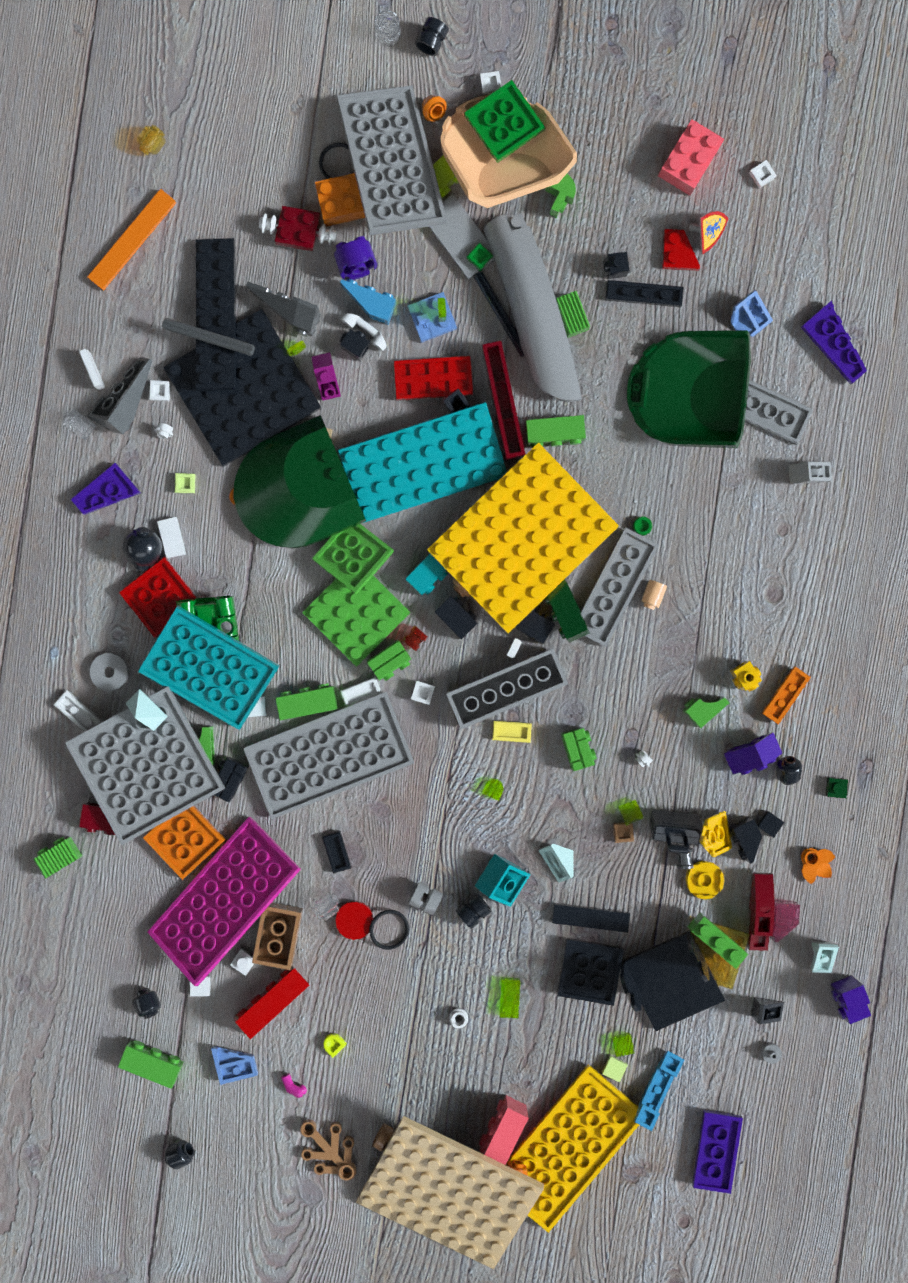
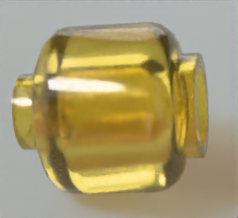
M153 124L151 126H144L137 136V142L140 144L139 149L146 155H149V153L157 155L166 143L165 133Z

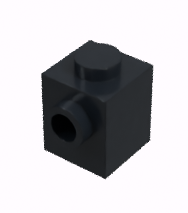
M627 252L607 255L606 260L603 261L604 272H607L608 279L627 277L630 271Z
M352 329L348 333L345 332L339 341L341 342V349L359 361L362 360L371 344L370 341L365 339V334L359 330L353 331Z

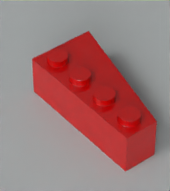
M294 967L290 970L285 969L276 982L274 980L270 982L261 995L257 994L246 1008L243 1007L236 1013L234 1017L235 1023L250 1040L310 986Z

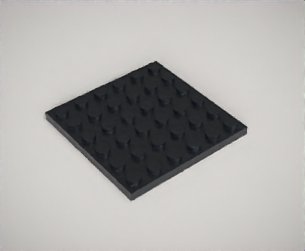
M262 309L236 324V340L253 344L255 347L252 356L236 352V390H196V348L163 367L223 467L250 452L262 441L285 431L321 409L320 404Z

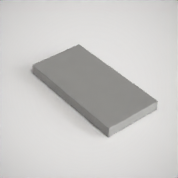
M452 195L442 202L447 218L446 224L429 226V229L469 280L480 271L466 259L467 255L478 243L484 246L492 255L493 253L488 240L455 196ZM494 256L484 268L495 261Z
M749 380L748 390L750 394L746 404L745 422L797 445L814 409Z

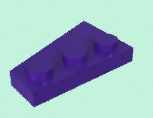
M114 463L71 500L83 515H87L141 494V492L119 465Z

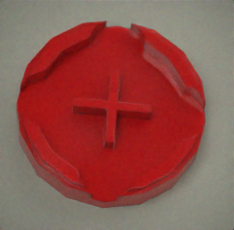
M349 901L342 905L337 912L335 919L336 928L347 939H362L369 933L370 924L374 918L373 912L363 902Z

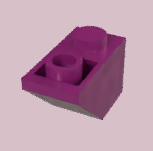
M330 352L312 356L313 368L322 401L341 397Z

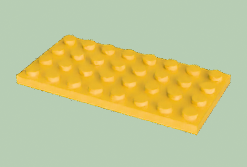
M589 1064L523 1140L506 1163L507 1166L509 1162L515 1159L523 1161L527 1167L528 1176L544 1184V1190L528 1216L548 1233L639 1126V1124L634 1122L639 1106Z

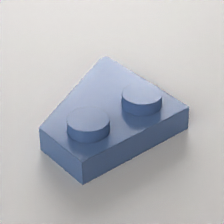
M217 1046L211 1048L220 1085L258 1075L253 1054Z

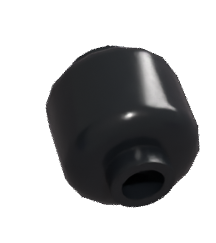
M793 756L783 757L778 760L776 769L777 779L785 785H793L799 782L802 775L801 761Z
M146 988L136 993L137 997L134 998L132 1003L139 1017L148 1019L159 1013L158 1010L161 1008V1003L155 991H148Z
M179 1140L169 1145L165 1151L166 1164L175 1170L190 1164L194 1156L193 1146L185 1140Z

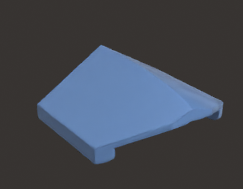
M753 290L733 307L730 320L735 330H747L752 337L773 321L756 290Z

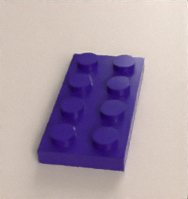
M704 1110L692 1181L693 1188L731 1194L743 1122L741 1115Z

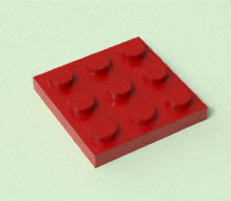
M166 557L119 592L154 638L161 634L177 607L176 601L197 598Z

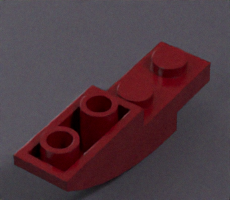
M753 873L749 903L751 911L747 942L749 950L768 951L769 937L773 936L775 901L772 873Z

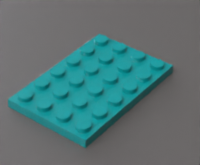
M177 606L138 672L164 687H169L172 692L240 730L280 665L182 607Z

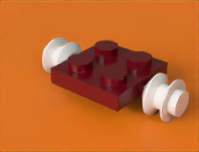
M282 206L279 221H277L275 215L272 218H267L266 213L259 219V228L262 229V233L265 230H269L272 235L277 230L275 245L313 252L316 237H318L321 244L325 240L331 246V243L336 241L337 235L334 226L326 229L325 224H323L318 229L320 212Z

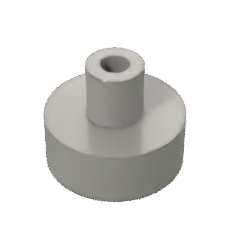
M766 1043L761 1049V1055L767 1063L775 1064L782 1057L781 1049L775 1043Z

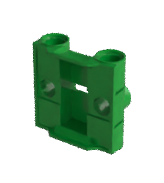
M227 595L176 601V606L182 607L212 626L216 625L217 629L239 641L234 596ZM229 622L232 629H225L222 623Z

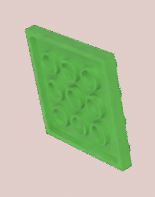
M373 575L357 595L335 579L302 613L357 667L411 612Z

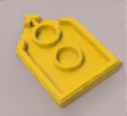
M725 811L705 819L699 842L712 857L732 849Z

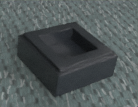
M767 811L757 826L774 838L785 822Z

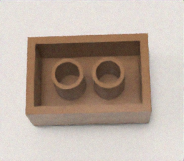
M271 903L261 914L252 963L287 970L291 969L303 908L278 903Z

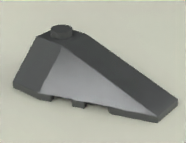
M247 282L248 290L292 326L296 333L307 337V334L313 336L321 316L317 305L293 297L291 300L281 292L275 295L266 287Z
M139 357L123 374L124 379L111 386L113 391L106 398L102 396L87 417L113 433L124 434L127 432L134 420L152 360Z

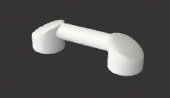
M350 313L342 315L340 320L350 328H353L355 324L360 326L374 337L371 343L379 350L384 351L387 345L378 330L358 315Z

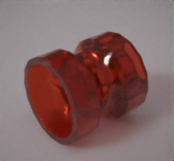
M414 625L411 628V632L405 635L402 640L413 650L417 651L420 648L421 642L426 641L428 636Z

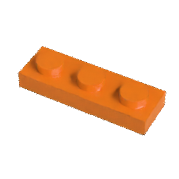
M793 666L761 714L779 725L811 677L796 666Z

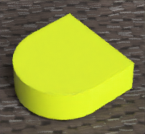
M330 1033L325 1037L323 1046L325 1051L333 1058L346 1046L347 1042L339 1034Z

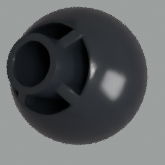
M139 527L127 534L122 548L125 558L134 565V568L145 571L159 559L162 552V543L155 532L146 527Z

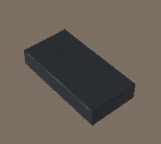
M341 831L323 836V842L333 874L351 869L352 866Z

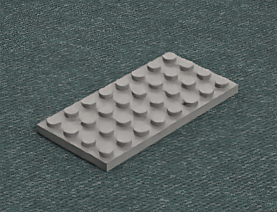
M413 86L337 95V103L369 235L446 224L447 218Z
M387 691L243 748L271 820L415 763Z

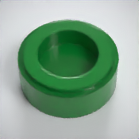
M644 516L638 517L633 522V531L641 536L649 534L652 530L651 520Z

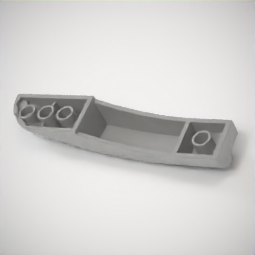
M522 213L506 217L505 214L500 215L485 226L484 232L508 296L520 339V346L532 377L545 394H550L560 401L582 400L564 324L531 228L526 225Z

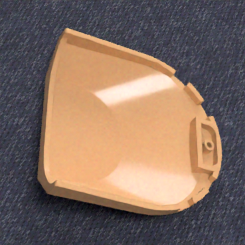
M489 95L476 97L461 104L456 108V113L452 117L448 116L442 126V135L440 136L443 155L468 200L486 208L558 184L577 162V152L553 116L545 107L537 102L535 104L529 103V105L545 126V130L498 163L464 116L467 110Z

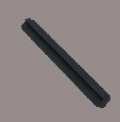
M477 273L474 279L520 357H524L517 329L484 273Z

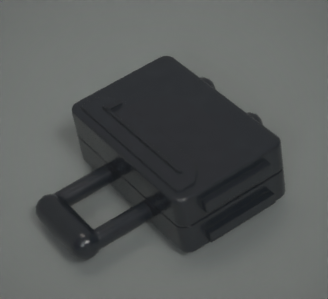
M652 810L649 823L651 837L656 841L667 842L669 852L688 854L691 851L689 844H700L699 840L703 825L699 815ZM672 842H673V843H682V844H684V846H682V845H673Z

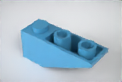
M341 279L342 288L371 319L389 325L396 306V299L393 298V295L387 292L382 294L375 292L376 289L367 285L365 287L359 286L356 281L351 279L346 281Z

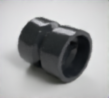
M427 17L423 24V32L419 33L415 45L423 53L436 56L449 28L441 20Z
M475 893L468 899V904L463 903L456 909V912L462 921L472 929L480 922V917L485 918L492 910L478 893Z

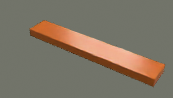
M160 189L88 275V278L104 291L175 206L176 201Z

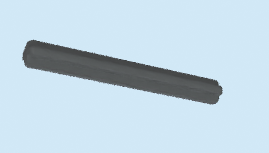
M165 318L162 323V327L165 330L252 356L255 351L253 344Z

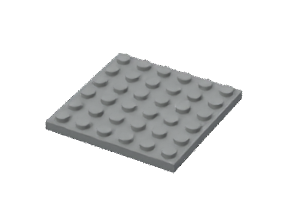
M169 687L149 697L168 716L154 731L137 720L128 708L65 743L121 845L225 789Z

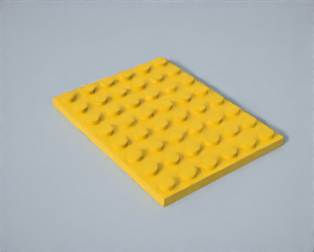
M538 442L440 536L427 551L508 634L610 536L619 525Z

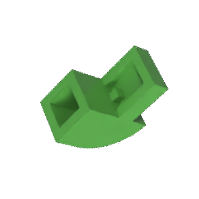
M568 174L558 184L545 188L546 192L557 197L550 211L551 216L557 218L559 212L563 214L567 203L571 205L573 203L576 187L573 179Z

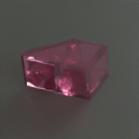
M774 900L773 936H770L774 942H779L799 925L800 905L795 901Z

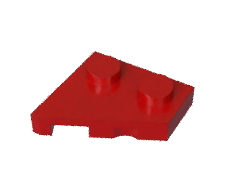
M664 230L662 269L700 270V264L684 230Z

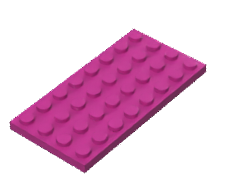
M248 817L147 933L193 986H199L301 868L253 818Z

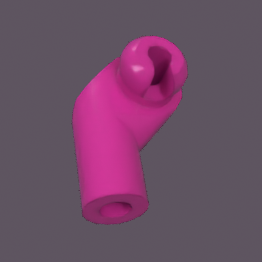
M290 1073L281 1077L287 1093L296 1098H301L307 1093L305 1085L297 1086L293 1083Z

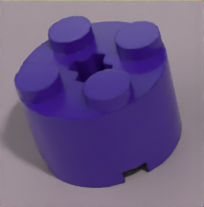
M364 236L357 237L354 241L348 243L341 242L336 245L334 258L342 279H345V277H349L351 280L360 279L369 275L370 269L374 268L375 270L378 264L371 244Z

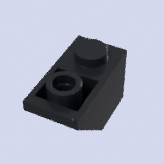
M748 817L730 826L732 832L729 834L732 841L737 843L740 848L738 853L741 859L751 864L755 860L762 834L755 820Z

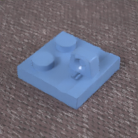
M444 292L408 305L421 343L457 329Z

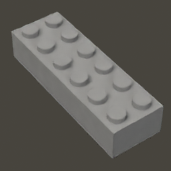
M551 648L449 691L446 695L460 728L464 729L568 685V682L555 651Z

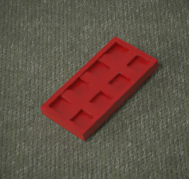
M470 356L394 361L396 400L447 397L457 388H459L463 396H473Z

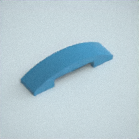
M666 1051L644 1091L634 1119L635 1123L650 1131L653 1130L660 1115L658 1111L674 1077L677 1078L684 1059Z

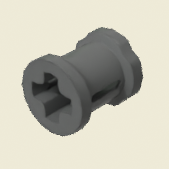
M690 848L691 851L688 854L678 853L677 869H692L694 867L691 858L693 848Z

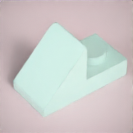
M812 942L814 951L811 963L812 972L831 973L839 948L838 944Z

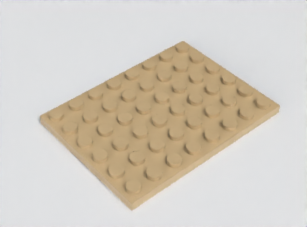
M403 1116L361 1190L356 1203L494 1269L544 1190V1184Z

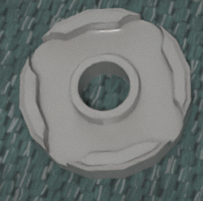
M104 653L97 656L90 667V678L93 684L104 691H114L121 688L129 677L127 663L120 655L114 653ZM109 666L114 669V675L110 678L105 675V669Z

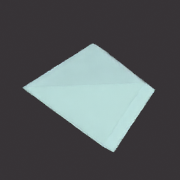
M140 689L126 702L133 716L153 731L168 717Z
M551 844L539 850L558 883L573 877V850L556 844Z

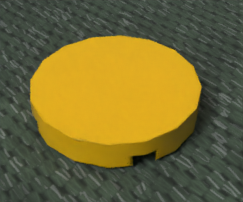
M706 860L698 861L693 864L694 867L687 870L685 877L686 886L695 897L704 900L712 899L723 889L724 875L713 862Z

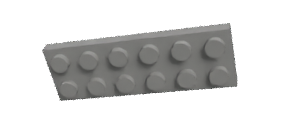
M626 527L624 528L581 610V614L590 632L585 637L607 647L659 547L658 544Z

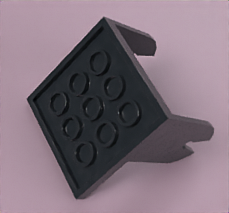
M691 930L631 956L621 963L620 980L625 994H630L631 1006L636 1012H640L641 1007H644L655 1031L725 1001V997Z

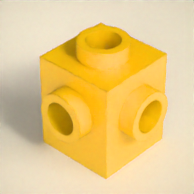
M745 661L730 670L734 677L732 681L737 689L741 688L743 691L748 690L750 692L759 687L758 683L762 681L760 670L757 666H753L750 661Z

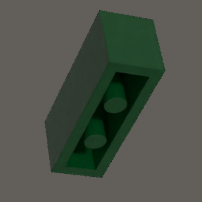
M564 579L544 599L547 605L551 604L553 608L551 615L554 621H558L561 626L558 630L562 639L566 638L570 643L590 634L572 591L566 579Z

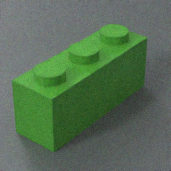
M584 415L526 420L525 422L527 446H532V448L538 442L542 446L544 444H551V447H558L566 442H570V445H579L581 441L586 439Z
M329 683L317 685L318 689L310 691V687L298 689L299 693L291 694V691L280 693V697L276 698L280 721L338 709L334 686L329 687Z
M701 912L687 926L691 932L735 969L749 955Z
M135 1040L130 1041L126 1046L118 1068L172 1089L184 1061H181L178 1056L166 1055L158 1048L146 1047L144 1043Z

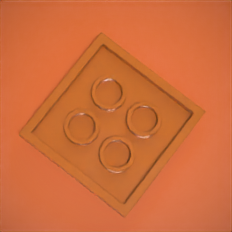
M195 806L154 827L143 837L182 880L226 840Z

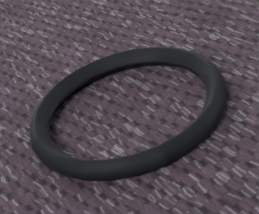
M333 143L322 151L319 157V168L326 179L332 177L323 168L325 154L334 147H344L349 150L347 144Z
M384 910L378 913L370 924L369 933L371 940L376 946L385 950L401 946L409 934V923L406 917L396 910ZM385 914L398 915L405 924L403 938L391 946L380 944L375 939L373 933L375 922Z

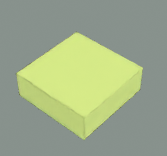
M175 473V493L195 494V474Z
M610 1055L602 1070V1074L620 1082L628 1064Z

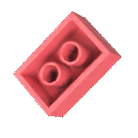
M691 119L661 168L658 177L691 196L721 147L724 138Z
M505 1095L503 1100L499 1101L496 1107L498 1112L495 1118L491 1117L488 1123L489 1130L487 1134L482 1135L479 1145H481L479 1152L504 1165H506L529 1119L526 1104Z

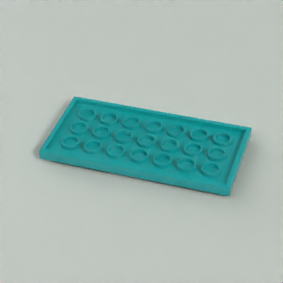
M486 402L338 449L347 478L365 516V522L501 479L507 473Z

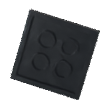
M567 938L557 996L614 1006L624 949L617 946Z

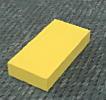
M493 721L492 740L530 743L532 723Z

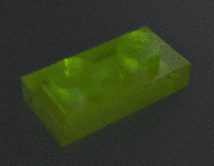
M501 978L499 1018L519 1019L520 978Z

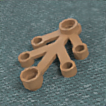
M310 1119L305 1120L301 1125V1134L304 1137H312L323 1151H313L312 1148L305 1147L301 1153L302 1159L305 1161L311 1159L332 1160L336 1164L325 1165L322 1161L316 1162L314 1172L317 1175L324 1173L338 1174L342 1180L354 1178L356 1166L351 1162L354 1138L346 1136L343 1139V1147L345 1148L343 1160L338 1155L339 1134L342 1130L341 1123L333 1122L330 1126L332 1134L330 1146L316 1130V1123ZM310 1124L312 1129H307L306 1125ZM338 1126L339 1130L334 1131L333 1127ZM350 1140L352 1144L347 1145L345 1141ZM308 1151L311 1155L305 1156L304 1152ZM317 1166H322L323 1170L319 1171ZM348 1167L350 1168V1171L345 1172L344 1168Z

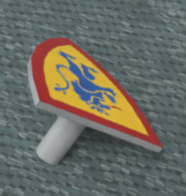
M711 211L699 218V224L691 223L689 225L690 231L700 233L702 255L716 244L726 227L729 218L722 212Z

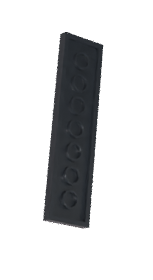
M197 239L196 327L236 339L235 239ZM196 339V390H236V351Z

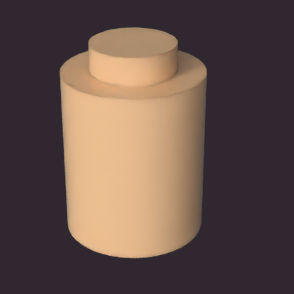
M649 580L641 600L644 603L643 607L654 610L655 607L659 608L667 586Z

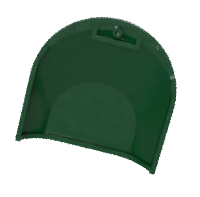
M747 330L681 331L667 335L660 342L650 345L642 353L643 356L638 363L634 364L627 384L628 407L636 424L648 436L667 445L738 449L744 432L751 366L749 332Z
M321 415L262 441L245 456L238 468L233 491L237 513L245 527L253 535L269 545L291 549L306 547L366 521Z

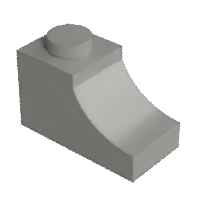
M803 462L789 465L790 484L832 481L831 462Z

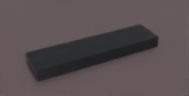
M607 280L605 301L682 307L684 287Z
M554 903L553 924L628 933L629 912Z

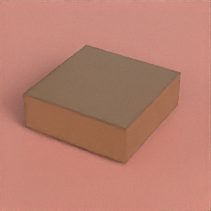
M633 822L613 823L615 843L634 842Z

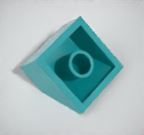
M494 854L479 877L475 887L488 898L511 907L531 874L506 858Z

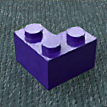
M774 732L758 736L749 743L733 747L725 752L724 755L732 774L741 773V775L752 772L753 769L757 771L766 769L768 767L767 764L777 761L776 758L782 754Z
M851 975L831 983L833 989L831 995L835 1002L838 1001L840 1006L838 1012L842 1020L845 1019L849 1024H853L871 1016L867 1005L870 1004V1000L864 985Z

